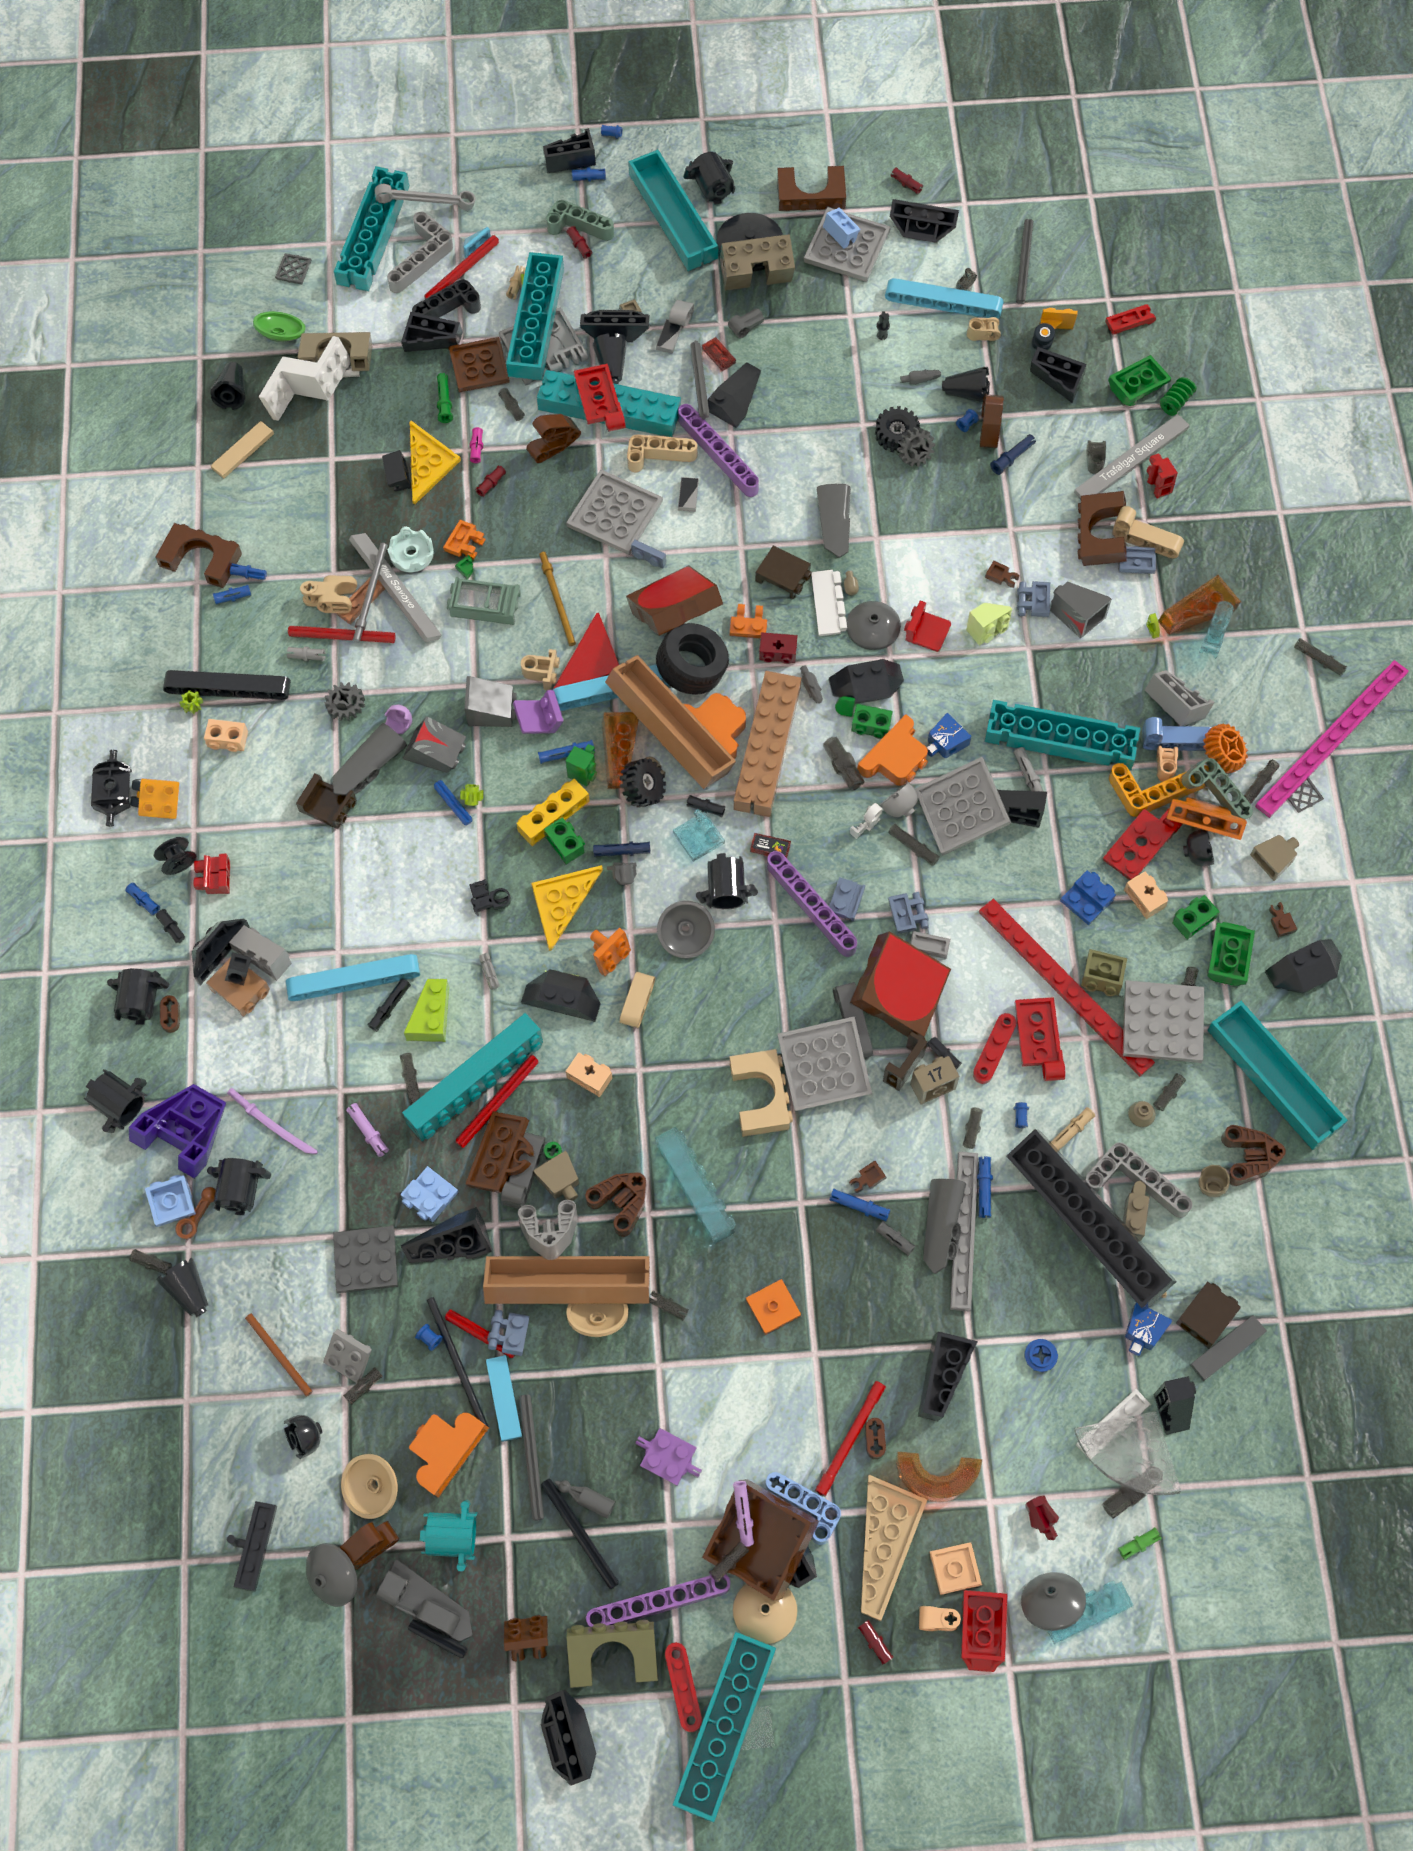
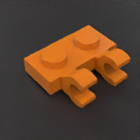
M459 520L443 547L444 551L458 557L463 553L466 556L469 555L471 559H475L477 552H474L476 547L468 545V543L472 539L478 545H483L486 540L483 538L484 533L476 531V525Z
M738 604L737 617L731 616L730 636L761 638V632L766 633L767 619H762L763 606L756 605L755 618H745V604Z

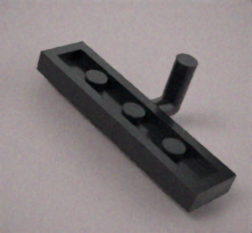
M255 1501L246 1540L236 1538L234 1535L227 1537L229 1544L234 1547L243 1548L234 1588L256 1592L277 1505Z

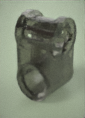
M1087 440L1086 456L1088 471L1092 474H1096L1104 468L1106 441L1091 442V440Z

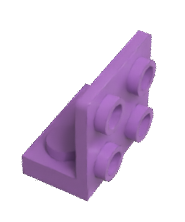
M547 690L541 700H515L513 702L523 734L555 733L563 723L554 690Z

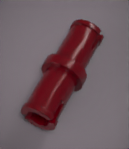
M897 167L893 169V174L890 176L902 183L904 188L908 187L917 195L922 191L921 188L924 185L914 180L912 175L905 174Z
M575 226L568 228L566 233L573 241V246L579 250L584 259L589 258L593 252L586 244V239L579 234Z
M498 465L490 475L484 477V481L475 489L477 494L484 497L506 474V470Z
M869 1620L858 1627L869 1643L867 1646L869 1649H873L882 1665L893 1658V1655H891L882 1641L883 1637H879Z

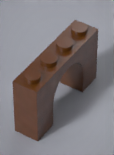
M827 166V186L818 193H806L796 186L794 167L777 168L779 211L826 210L827 207L846 209L844 166Z
M1124 491L1081 496V503H1078V512L1081 514V518H1078V528L1081 529V533H1078V543L1081 544V549H1078V559L1082 560L1083 566L1127 562V546L1124 537L1100 539L1091 534L1093 526L1098 521L1104 518L1118 517L1121 508L1126 506Z
M174 523L155 557L159 567L176 572L187 552L195 548L209 549L213 552V557L204 573L206 581L211 585L224 589L231 576V564H237L242 555L239 544L232 540H224L217 535L206 534L199 529H192L185 524Z

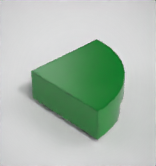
M469 555L455 565V568L466 579H469L473 573V562Z

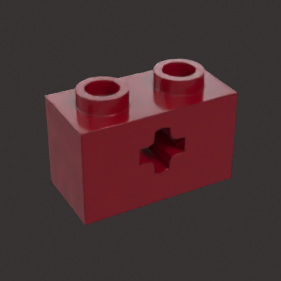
M761 632L759 660L768 663H795L798 635Z

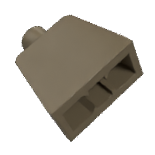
M1277 835L1256 845L1250 855L1270 878L1275 881L1295 860L1298 854L1294 849L1299 847V842L1294 837L1286 841L1281 835Z
M566 1151L533 1170L536 1179L555 1199L564 1195L566 1200L574 1201L578 1197L574 1188L579 1185V1180Z

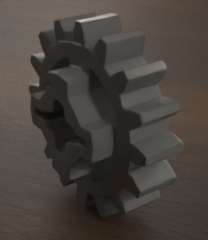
M914 427L913 432L907 430L908 435H902L903 441H898L901 447L897 448L900 452L898 456L903 459L904 463L912 467L914 464L919 467L920 462L926 464L925 459H931L929 454L934 453V450H932V447L935 446V443L932 442L934 437L930 435V432L921 427L919 430Z
M340 682L339 687L333 685L334 690L328 689L329 695H325L326 702L324 703L328 714H332L334 719L339 716L340 721L344 717L350 721V716L357 718L356 713H362L361 708L365 707V697L362 690L358 689L356 684L351 687L350 682L346 686Z

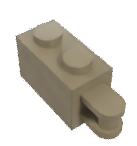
M1137 1181L1125 1200L1123 1222L1141 1241L1145 1236L1150 1197L1145 1196V1183Z

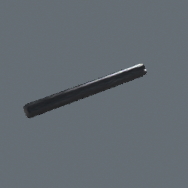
M550 1478L545 1480L541 1484L542 1488L608 1588H615L619 1581Z

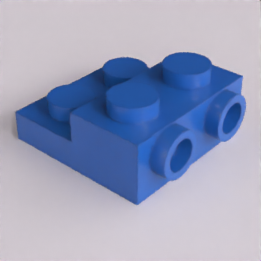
M1087 870L1060 899V902L1087 925H1090L1114 901L1116 894L1111 885H1104L1100 881L1097 873H1090Z

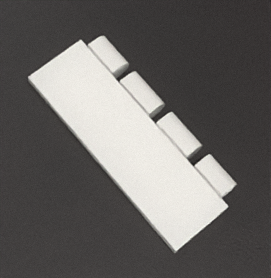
M833 570L812 572L819 636L841 634V631L847 630L846 617H844L846 614L840 572H833Z

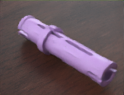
M352 1104L351 1107L353 1109L348 1107L346 1111L366 1137L365 1141L373 1147L378 1157L385 1155L382 1151L387 1153L389 1149L381 1140L380 1133L374 1130L358 1107V1104Z
M736 1481L733 1483L738 1518L736 1527L739 1529L741 1546L747 1547L754 1544L752 1533L753 1520L750 1518L746 1482ZM741 1497L743 1498L744 1509L741 1507ZM743 1518L746 1521V1530H744Z

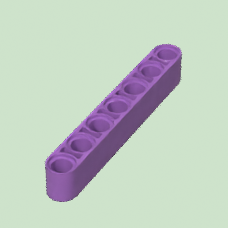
M690 404L681 405L678 409L679 424L744 495L748 497L756 496L759 492V478L717 432L705 420L699 417V413Z
M771 852L767 858L768 871L835 948L845 957L853 956L857 949V939L781 852ZM772 861H779L780 864L775 865V864H772L771 862H772ZM789 874V875H791L792 877H791V878H785L784 875ZM802 888L804 891L797 892L795 889ZM808 902H815L816 905L810 906V905H808L807 903H808ZM825 915L828 919L822 920L819 917ZM838 929L840 933L835 934L832 930ZM850 943L853 946L851 948H847L844 946V944Z
M717 1573L593 1608L587 1613L586 1621L589 1627H593V1624L590 1622L591 1617L594 1614H600L602 1616L601 1623L606 1626L614 1625L617 1622H630L722 1596L730 1590V1579L724 1573ZM718 1579H724L727 1582V1586L720 1590L716 1588L715 1582ZM697 1585H704L706 1592L703 1595H697L694 1592V1588ZM678 1590L686 1594L685 1599L682 1601H676L673 1597L674 1593ZM657 1596H661L665 1600L664 1605L661 1607L653 1605V1599ZM636 1602H641L644 1605V1609L640 1613L632 1611V1606ZM615 1608L623 1610V1616L619 1619H614L611 1616Z

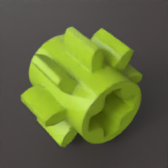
M189 690L184 695H181L183 701H180L179 704L183 707L185 713L189 711L195 714L198 710H202L200 704L204 702L198 692L193 693Z
M466 784L465 789L462 788L460 790V799L464 800L465 805H478L479 801L483 799V790H479V785Z

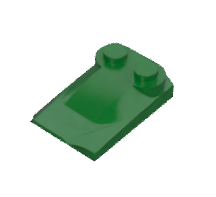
M1149 355L1110 375L1108 382L1112 392L1124 405L1134 406L1142 397L1171 382V377Z
M1227 922L1216 923L1207 976L1212 981L1233 986L1246 985L1255 930Z

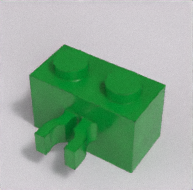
M588 744L585 750L576 746L573 747L565 761L568 778L575 779L584 786H588L590 781L593 782L595 780L597 772L594 746Z

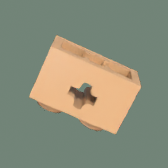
M1146 871L1126 883L1124 891L1146 919L1166 907L1168 903L1166 893L1157 887L1155 879L1148 875Z
M578 1052L566 1070V1077L600 1097L612 1080V1072L608 1066L604 1064L599 1065L594 1062L591 1056L587 1054L582 1055Z

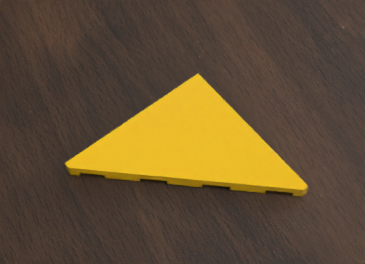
M410 421L413 504H416L461 461V457Z
M602 865L531 883L549 951L554 948L602 873Z

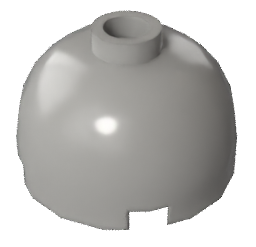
M907 782L894 794L885 799L880 806L892 817H901L903 815L908 817L915 811L913 807L918 800L917 792Z

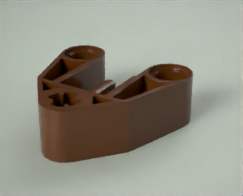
M984 395L981 410L983 422L980 447L998 448L1004 401L1002 395Z
M563 414L541 415L533 421L532 425L542 438L531 441L527 445L526 450L536 463H542L564 451L580 437L581 431L571 418Z
M1230 1125L1221 1136L1222 1143L1229 1148H1258L1244 1149L1243 1157L1245 1161L1253 1162L1236 1163L1228 1171L1230 1176L1229 1184L1232 1186H1239L1265 1177L1280 1163L1286 1153L1285 1147L1262 1131ZM1228 1133L1234 1134L1236 1139L1229 1138ZM1233 1172H1239L1242 1178L1235 1177Z
M638 1172L616 1174L590 1187L585 1194L587 1205L591 1209L601 1208L623 1187L624 1189L612 1200L616 1207L621 1209L634 1196L614 1219L615 1232L621 1237L628 1236L632 1232L645 1208L646 1178ZM634 1182H636V1183L641 1182V1186H639V1185H635V1186H634ZM592 1195H599L600 1199L598 1201L590 1200ZM621 1222L628 1223V1227L625 1229L618 1228V1224Z
M389 1521L375 1527L373 1522H370L361 1527L339 1548L347 1554L355 1570H357L399 1541V1537Z

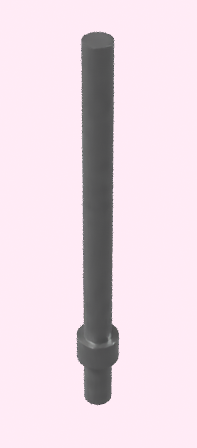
M385 543L380 544L361 613L355 623L354 642H360L362 632L367 625L366 618L388 546Z

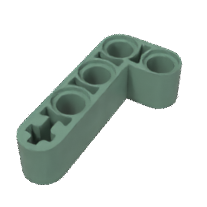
M566 200L556 201L546 216L547 231L552 235L559 234L567 225L569 227L575 226L577 230L605 241H609L614 237V223L612 219Z
M1207 758L1199 761L1182 776V784L1187 789L1199 787L1204 783L1219 803L1231 811V815L1243 819H1248L1252 816L1253 807L1214 759ZM1204 764L1208 765V772L1204 769ZM1191 775L1195 777V784L1191 782ZM1216 778L1221 782L1220 787L1216 784ZM1228 793L1232 795V801L1228 799Z

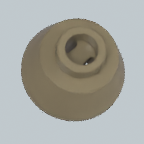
M1137 1101L1130 1106L1128 1116L1134 1125L1147 1127L1154 1122L1156 1113L1153 1106L1148 1102Z

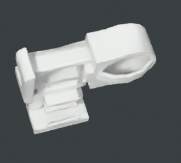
M877 803L868 806L864 815L866 822L860 823L857 828L852 826L850 834L857 839L866 829L870 831L880 821L879 816L882 814L883 808Z

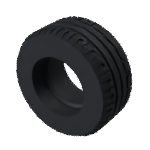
M685 623L667 632L658 648L656 664L660 675L669 686L685 694L698 695L710 692L718 685L727 670L729 654L725 643L715 631L701 624ZM680 651L696 654L703 660L705 666L698 667L689 664L682 658Z

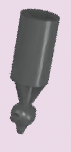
M567 1480L555 1481L559 1491L562 1493L569 1492L578 1505L606 1519L609 1518L616 1501L586 1486H571Z

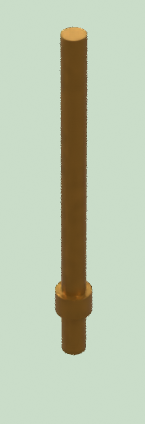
M541 552L539 556L542 562L543 574L547 577L569 646H574L576 642L554 579L552 564L549 563L546 552Z

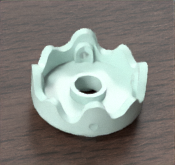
M406 526L400 530L399 534L391 537L388 553L392 564L397 569L411 573L426 568L433 559L434 550L431 538L423 530L418 532L412 531ZM409 550L416 551L413 555L407 554Z

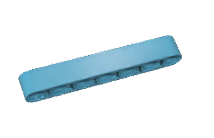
M896 278L888 280L885 298L891 302L982 318L995 317L999 319L1004 303L1003 299L999 296Z
M657 664L648 666L666 686H669L660 675ZM608 676L553 689L560 711L619 697L605 683Z
M409 954L288 978L285 983L288 1000L301 1001L398 982L400 979H413L420 976L417 955Z

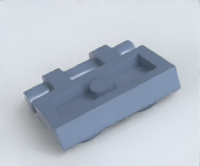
M1032 581V587H1026V582L1019 583V588L1017 589V595L1019 596L1017 610L1019 616H1025L1026 610H1031V616L1049 617L1051 582ZM1026 596H1031V601H1026Z
M914 892L912 894L913 899L911 900L908 899L907 893L888 897L897 934L916 931L915 923H920L921 929L929 928L927 922L929 918L924 911V900L920 897L919 892ZM911 908H916L917 915H913Z
M495 1310V1314L491 1318L492 1329L487 1338L489 1342L488 1348L495 1350L497 1344L503 1345L502 1353L522 1356L529 1316L509 1313L507 1320L502 1318V1310ZM500 1328L506 1329L505 1336L499 1334Z

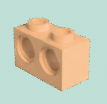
M208 719L204 740L207 747L214 750L221 748L232 752L244 751L248 730L245 723Z

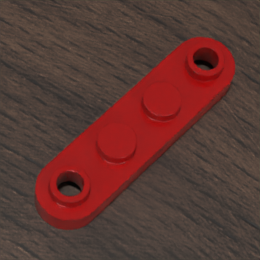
M1004 1013L998 1017L974 1068L973 1077L976 1082L986 1084L991 1081L1015 1030L1017 1022L1013 1015ZM1008 1020L1010 1024L1006 1025L1003 1021ZM985 1070L987 1074L983 1075L980 1071Z
M674 1642L666 1648L665 1657L681 1727L685 1731L695 1732L701 1727L702 1717L685 1647L681 1643ZM676 1650L680 1652V1657L677 1659L672 1657V1652ZM689 1717L695 1718L693 1725L687 1723Z

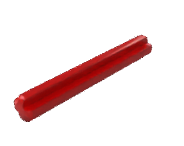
M452 1309L446 1313L445 1319L484 1343L489 1344L487 1340L489 1331ZM497 1344L496 1350L502 1353L503 1345ZM503 1353L510 1358L515 1357L513 1354Z

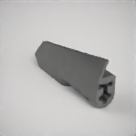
M837 483L817 486L816 490L824 549L840 558L849 552L851 487L847 484Z
M382 723L333 776L334 795L346 796L350 790L354 791L355 794L359 793L378 776L379 769L407 747L404 739L388 725Z
M931 1180L923 1260L934 1274L946 1268L947 1260L955 1259L961 1234L958 1217L966 1188V1183L960 1180Z
M395 1560L391 1571L387 1572L376 1598L414 1616L419 1622L459 1642L473 1636L469 1612L399 1560Z

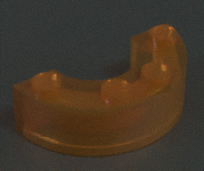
M897 1452L896 1454L897 1470L904 1485L913 1494L928 1499L927 1501L948 1502L965 1494L974 1484L982 1465V1459L961 1457L957 1469L948 1476L938 1477L931 1475L923 1468L920 1463L919 1453Z

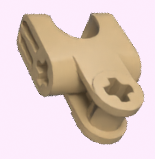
M336 575L324 577L323 582L306 581L300 586V591L304 595L303 602L307 606L317 607L318 610L324 613H349L352 603L348 597L341 595L354 593L357 588V581L352 576Z

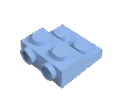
M427 1166L416 1180L413 1179L400 1195L403 1199L402 1203L409 1209L415 1208L418 1211L417 1215L424 1221L429 1219L433 1223L459 1191Z
M175 1175L170 1177L168 1181L154 1182L150 1184V1187L145 1188L156 1227L196 1214L189 1184L184 1175Z

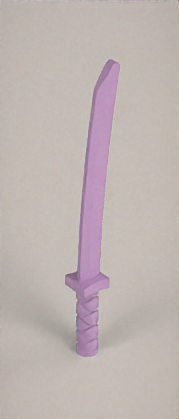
M229 1089L227 1094L244 1107L249 1116H254L266 1127L308 1154L318 1153L316 1149L299 1140L257 1109L254 1103H249L235 1089Z

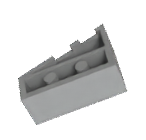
M1167 670L1155 673L1145 691L1176 723L1184 726L1206 718L1215 703L1211 699L1207 701L1200 697L1199 691L1196 689L1191 691L1184 686L1185 682Z
M244 925L229 942L235 952L252 957L251 963L276 981L292 964L289 959L290 955L284 948L263 937L252 927L248 928Z

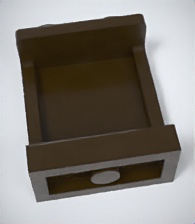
M773 545L755 572V582L762 585L765 580L789 592L790 598L794 599L796 594L799 595L801 593L803 583L811 577V563Z
M314 773L297 800L296 805L299 812L338 829L341 824L345 823L349 810L354 808L357 800L352 790L346 796L334 795L333 785L324 782L320 775Z
M910 1032L906 1048L911 1050V1053L900 1068L890 1062L888 1063L884 1071L883 1082L897 1091L901 1090L925 1055L927 1041L924 1036L919 1033Z
M1207 1281L1176 1324L1210 1349L1240 1310L1241 1306L1238 1305V1301L1235 1298L1222 1293L1218 1285Z

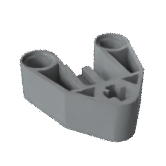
M564 1200L558 1205L559 1231H555V1222H550V1219H547L543 1223V1233H540L535 1208L531 1205H524L518 1210L520 1228L530 1248L547 1260L558 1258L572 1242L578 1222L576 1204L572 1200Z

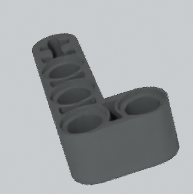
M855 982L836 986L833 988V995L836 1004L839 1005L842 1019L855 1017L864 1058L873 1056V1048L863 1010L850 1003L857 987Z
M528 1132L525 1133L524 1138L533 1146L534 1157H530L527 1153H523L519 1157V1161L525 1159L531 1165L523 1173L511 1175L509 1182L505 1183L501 1195L503 1205L519 1209L526 1204L535 1177L533 1170L538 1167L546 1137Z

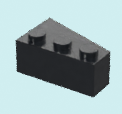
M589 128L584 129L585 132L579 135L575 133L570 135L571 138L562 141L560 139L543 146L547 173L596 165L595 149Z
M410 312L401 344L404 352L446 349L449 346L459 345L463 331L460 322Z
M998 790L1011 823L1040 827L1045 810L1046 791Z
M1189 1376L1165 1381L1153 1394L1165 1435L1190 1430L1196 1387L1193 1381L1190 1382Z

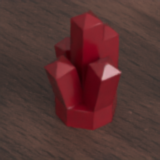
M1045 1495L1031 1499L1025 1505L1029 1513L1031 1527L1039 1529L1040 1533H1044L1047 1540H1055L1058 1535L1053 1525L1058 1522L1059 1516L1049 1505Z

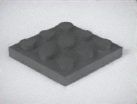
M394 1226L333 1232L337 1293L398 1287Z

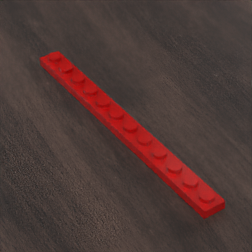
M994 898L979 910L983 918L1139 1077L1155 1064L1150 1058L1123 1056V1029Z

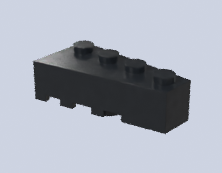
M939 1331L933 1336L918 1417L937 1422L944 1417L978 1341Z

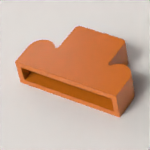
M462 1413L457 1416L455 1428L433 1414L425 1425L423 1424L416 1432V1438L409 1446L411 1451L428 1463V1465H424L418 1470L416 1475L418 1483L439 1498L489 1427L469 1413Z

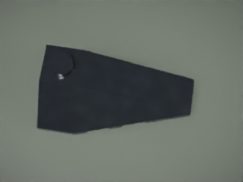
M746 362L717 387L708 398L709 413L737 428L747 415L761 370Z
M477 1207L459 1213L401 1245L409 1263L431 1262L435 1259L443 1258L454 1260L457 1257L473 1259L492 1252L486 1225Z

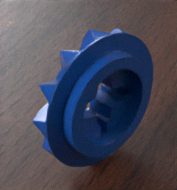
M1036 1339L1028 1344L1024 1357L1028 1366L1034 1371L1043 1373L1055 1366L1058 1353L1050 1341ZM1040 1348L1042 1354L1050 1355L1044 1357L1042 1364L1038 1357H1033L1039 1353Z

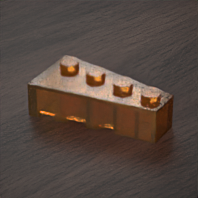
M1217 575L1165 610L1158 619V622L1170 635L1231 613L1237 609L1241 601L1223 579Z
M633 712L603 713L602 731L608 789H620V784H622L620 776H623L621 770L625 769L624 766L632 760L639 719Z

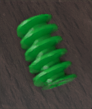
M1185 377L1178 378L1168 392L1164 394L1160 399V406L1167 415L1175 416L1181 410V407L1185 405V402L1192 397L1193 393L1197 390L1194 382Z

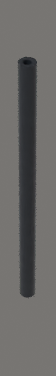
M431 1297L426 1301L443 1337L475 1417L488 1426L435 1298Z

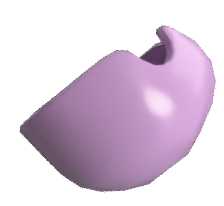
M392 705L385 713V716H387L385 724L396 733L404 734L410 728L412 715L405 706Z

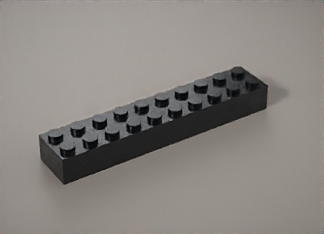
M1034 1129L1006 1156L1141 1308L1148 1309L1177 1282L1041 1131Z

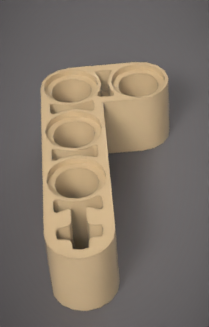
M633 435L629 439L628 469L631 472H640L643 469L645 458L693 462L698 456L697 442L687 438Z
M1123 506L1112 531V535L1115 538L1124 537L1125 542L1135 546L1155 548V553L1168 558L1178 557L1184 543V539L1181 536L1135 520L1136 511L1131 507Z

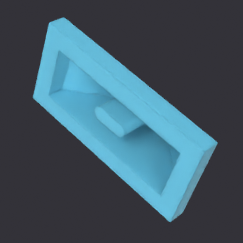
M488 227L465 239L463 246L465 258L491 237Z

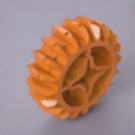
M1223 723L1208 730L1205 734L1206 738L1203 739L1205 743L1203 748L1206 749L1205 754L1208 758L1214 759L1224 772L1229 774L1240 770L1246 764V759L1248 758L1246 752L1248 749L1245 748L1247 743L1243 741L1244 736H1240V731H1236L1234 726L1231 727L1229 724Z

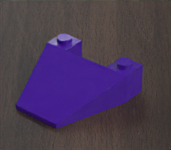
M192 1084L141 1113L129 1126V1141L146 1150L159 1137L182 1151L178 1155V1170L195 1179L207 1165L226 1102L199 1086Z

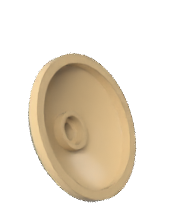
M568 1304L567 1307L569 1325L578 1333L590 1337H603L613 1334L624 1326L628 1318L627 1304Z
M363 1454L352 1459L345 1467L341 1479V1490L343 1498L352 1512L362 1518L374 1519L385 1515L392 1508L397 1497L398 1484L396 1475L386 1460L378 1455Z
M745 1584L739 1590L734 1600L733 1617L741 1634L765 1644H773L784 1639L793 1629L797 1618V1604L789 1588H787L783 1599L773 1601ZM767 1605L770 1610L768 1613H763L761 1607Z

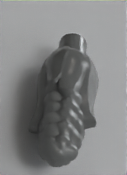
M914 370L908 375L900 376L901 383L909 382L916 385L939 378L941 371Z
M804 665L800 668L803 674L802 683L808 691L809 698H813L815 703H821L823 701L820 692L822 689L818 684L816 676L809 672L807 666Z

